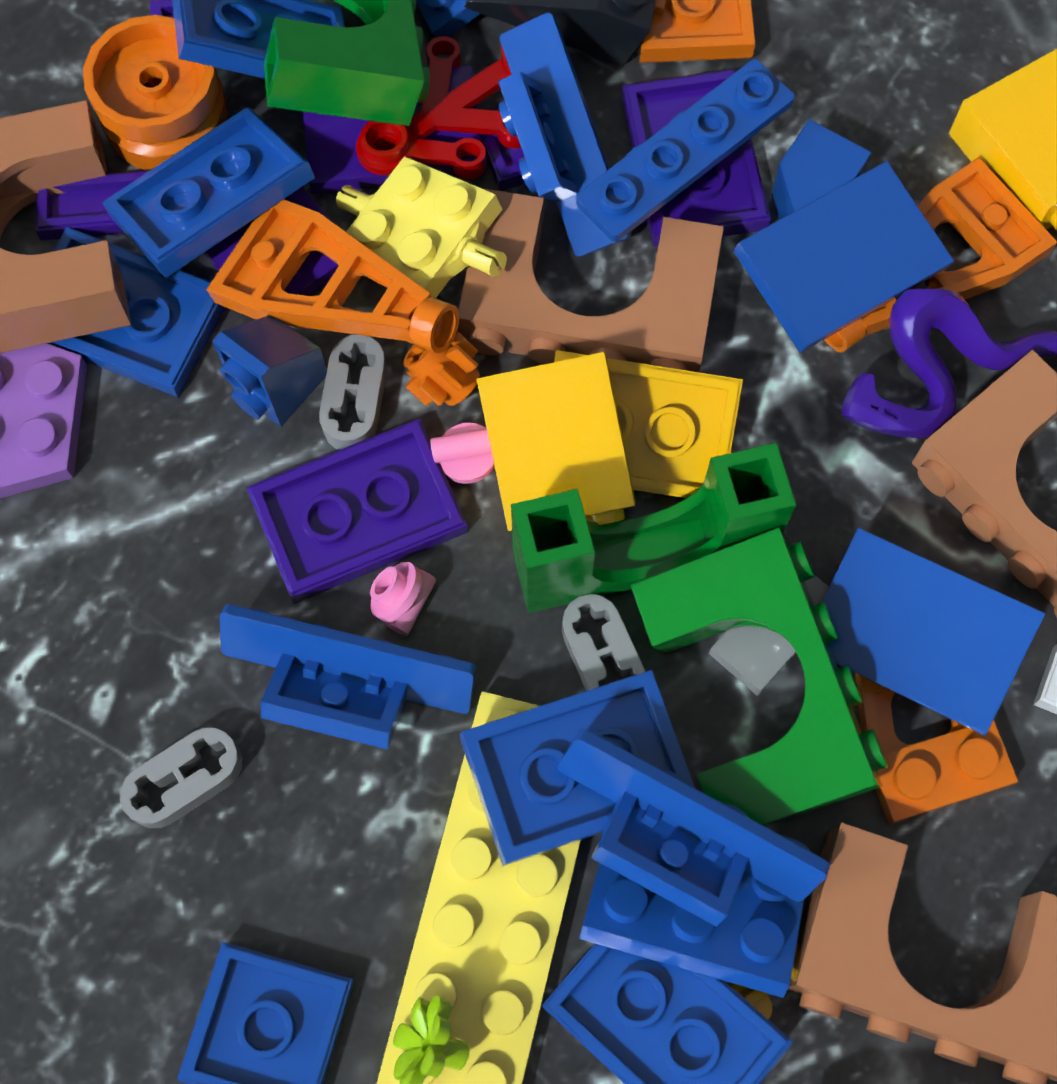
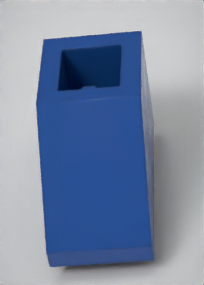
M809 119L778 166L771 192L778 219L786 217L864 174L872 152Z
M269 315L221 331L212 340L223 364L219 371L234 389L231 394L232 399L247 414L258 420L264 414L282 427L326 377L327 368L321 348L285 322Z

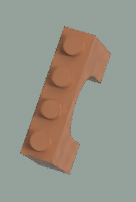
M87 100L0 118V239L9 221L24 207L36 201L38 190L47 188L50 196L65 192L54 188L56 186L102 177L108 174L103 139ZM108 240L36 255L17 254L0 248V353L131 325L124 276Z
M484 189L496 195L503 210L485 232L482 244L504 252L507 262L503 271L499 269L501 274L496 278L471 266L467 267L458 309V332L479 350L477 353L500 355L503 352L527 355L535 362L548 364L554 362L556 350L585 355L605 352L607 358L699 372L724 226L663 217L653 277L643 295L635 303L619 312L604 316H583L569 312L554 304L543 293L534 276L544 229V198Z
M1031 350L926 439L912 464L918 469V476L925 487L933 494L945 497L962 514L963 522L968 530L979 540L990 542L1008 560V567L1016 579L1029 588H1036L1054 606V613L1057 617V531L1044 524L1030 511L1020 494L1016 480V463L1019 452L1057 420V373L1035 351Z
M840 823L827 831L820 857L828 861L831 866L827 878L809 895L797 938V949L788 990L802 995L799 1006L834 1019L841 1018L843 1009L869 1018L866 1030L903 1043H908L910 1033L936 1041L934 1054L968 1066L976 1067L979 1057L1004 1065L1002 1077L1017 1084H1047V1080L1057 1081V896L1041 891L1020 897L1005 964L998 981L989 993L976 1003L961 1009L949 1008L934 1003L918 993L900 973L890 950L888 939L889 917L908 845L844 823Z

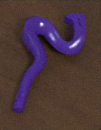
M945 289L905 290L892 305L889 317L890 337L898 355L925 384L929 394L927 404L922 408L912 409L887 401L876 392L874 375L862 373L856 377L843 401L841 416L856 425L877 433L898 437L929 438L955 416L957 407L956 386L951 373L931 343V329L941 330L963 355L976 365L991 370H1009L1031 350L1035 351L1040 357L1057 356V331H1041L1012 341L999 342L990 336L967 301L956 291Z

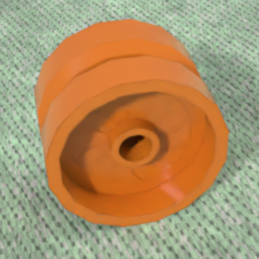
M161 15L129 18L109 28L91 46L83 66L84 90L114 151L119 157L134 167L152 170L229 119L227 97L222 82L218 77L217 68L179 59L174 18Z

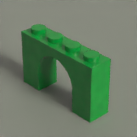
M332 0L351 10L366 24L360 27H336L286 18H274L264 61L268 107L404 126L410 125L417 102H425L430 84L429 68L422 66L420 57L423 31L420 26H415L414 22L416 0Z
M777 442L711 457L704 483L693 495L669 508L638 518L598 525L597 522L586 521L578 489L511 504L513 557L528 614L570 604V602L583 595L605 596L632 589V584L773 529L780 528L784 533L796 507V502Z
M780 528L773 529L631 585L653 648L664 653H669L724 631L740 627H759L776 632L783 636L796 651L805 676V698L800 715L790 731L777 743L764 750L697 774L704 794L721 803L730 804L741 809L748 818L764 827L882 787L883 785L877 771L888 768L886 757L874 729L862 732L853 706L864 703L854 674L849 664L840 668L837 667L828 644L839 640L828 607L825 602L814 605L805 581L815 578V573L806 549L801 540L790 544L788 537Z

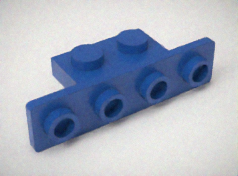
M545 13L501 34L500 43L512 75L498 81L504 97V101L499 103V110L509 133L512 136L517 135L524 154V157L519 159V167L527 187L532 193L537 192L539 197L557 202L576 256L585 257L629 239L631 232L617 242L611 241L576 205L577 193L605 173L609 167L556 17L551 13Z
M751 60L690 108L676 115L669 124L644 143L633 148L622 160L578 192L576 195V205L611 241H619L789 109L793 104L794 93L759 60Z
M225 604L219 615L221 652L224 655L275 668L261 700L262 719L388 750L406 700L461 714L469 713L473 700L477 669L473 663L458 660L448 655H437L396 645L382 639H371L334 630L320 624H309L272 615L259 609H248Z
M580 729L557 767L558 771L616 803L591 858L715 927L727 917L743 873L797 902L803 901L827 878L831 866L830 863L810 852L800 841L775 833L748 818L741 809L730 804L721 803L689 786L679 775L668 770L658 769L627 752L618 742L609 737L596 735L587 729Z

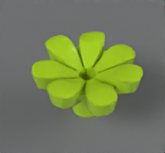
M438 995L433 996L430 1002L418 997L411 1010L413 1027L401 1023L396 1029L393 1045L405 1050L396 1060L393 1070L394 1078L400 1080L399 1084H423L427 1076L438 1077L444 1066L459 1071L468 1060L470 1051L468 1043L450 1037L451 1023L448 1019L452 1006L450 1002Z

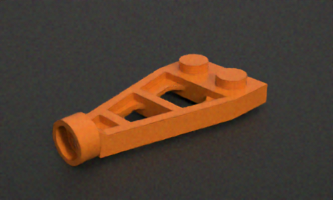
M979 157L934 186L918 205V208L933 230L940 224L950 223L981 257L977 263L956 271H942L924 282L927 286L925 289L953 290L964 299L971 298L1006 285L1050 255L1057 244L1054 237ZM896 299L824 339V341L835 351L845 352L866 336L889 328V317L892 305Z
M284 199L253 220L206 289L216 304L253 319L269 315L294 327L402 340L437 354L444 352L450 346L459 325V311L455 305L432 297L428 291L319 212ZM310 251H320L338 264V268L320 295L305 296L289 294L284 291ZM361 276H366L388 288L371 313L342 307Z
M854 673L864 702L858 705L861 730L865 732L874 729L888 764V768L877 771L883 786L875 789L888 825L1019 782L994 720L986 736L951 720V728L947 734L913 745L905 744L897 738L894 731L891 702L895 692Z

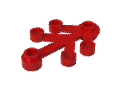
M439 36L432 39L426 47L427 65L430 72L429 91L425 102L422 104V110L412 116L410 125L404 126L369 121L362 128L356 141V153L360 164L367 171L377 175H390L400 161L407 157L422 164L452 166L453 172L463 179H475L485 172L487 167L486 148L481 141L475 138H462L456 143L424 139L436 130L498 135L499 141L504 146L512 149L521 148L517 135L512 136L507 130L500 111L470 109L501 89L499 80L512 75L502 46L500 60L449 92L452 71L456 67L461 66L460 45L451 37ZM442 54L451 55L445 59L437 58V56ZM467 155L477 157L476 160L469 162L461 160L462 157Z

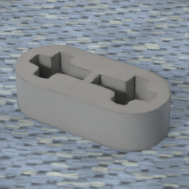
M352 334L340 339L334 345L329 357L319 416L327 442L338 450L374 437L378 429L387 377V365L380 344L370 336ZM357 355L367 356L369 366L362 368L359 385L352 384V377L347 364H354ZM353 401L355 402L358 419L361 422L353 423L350 432H342L338 421L334 419H344L347 414L348 403Z
M588 594L579 596L570 602L564 611L562 634L586 691L603 686L606 683L607 674L602 662L611 660L619 677L634 676L645 672L621 616L611 601L603 596ZM589 612L594 620L604 618L607 621L601 630V640L604 648L597 650L591 636L587 632L577 634L574 631L580 627L581 614Z
M202 728L190 733L134 769L125 778L120 789V802L123 811L133 821L147 828H163L176 822L228 788L238 778L242 769L243 759L239 746L226 732L217 728ZM210 745L216 752L224 748L227 752L219 758L222 769L218 773L212 775L203 768L188 777L185 775V773L202 762V756L199 751L204 746ZM176 779L178 780V784L162 794L161 798L165 806L160 811L155 812L148 806L139 808L138 804L146 798L143 787L147 783L152 781L162 788Z

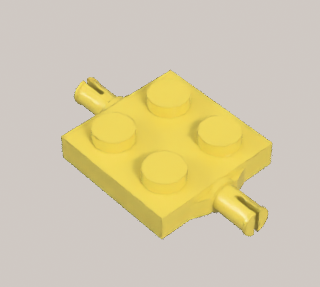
M404 157L375 194L368 195L350 185L342 187L345 194L340 191L337 194V207L358 216L346 232L420 285L434 298L439 295L449 280L464 270L465 267L471 266L494 278L501 274L499 269L502 271L505 269L507 262L506 254L482 244L485 232L503 210L496 195Z

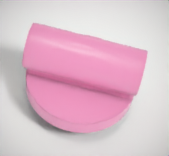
M476 423L458 424L447 430L442 437L430 440L434 462L440 463L444 474L455 482L463 484L478 482L487 477L495 468L487 428Z
M402 562L394 567H387L379 573L371 586L370 608L372 614L385 622V625L392 631L408 636L437 579L410 562Z

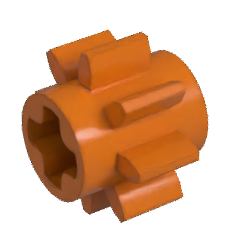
M458 331L450 346L439 354L413 344L404 359V366L408 369L406 373L411 377V380L405 386L406 389L425 406L429 405L432 401L438 406H441L443 402L448 406L460 403L473 391L477 385L476 379L480 377V373L476 369L478 363L472 359L479 350Z

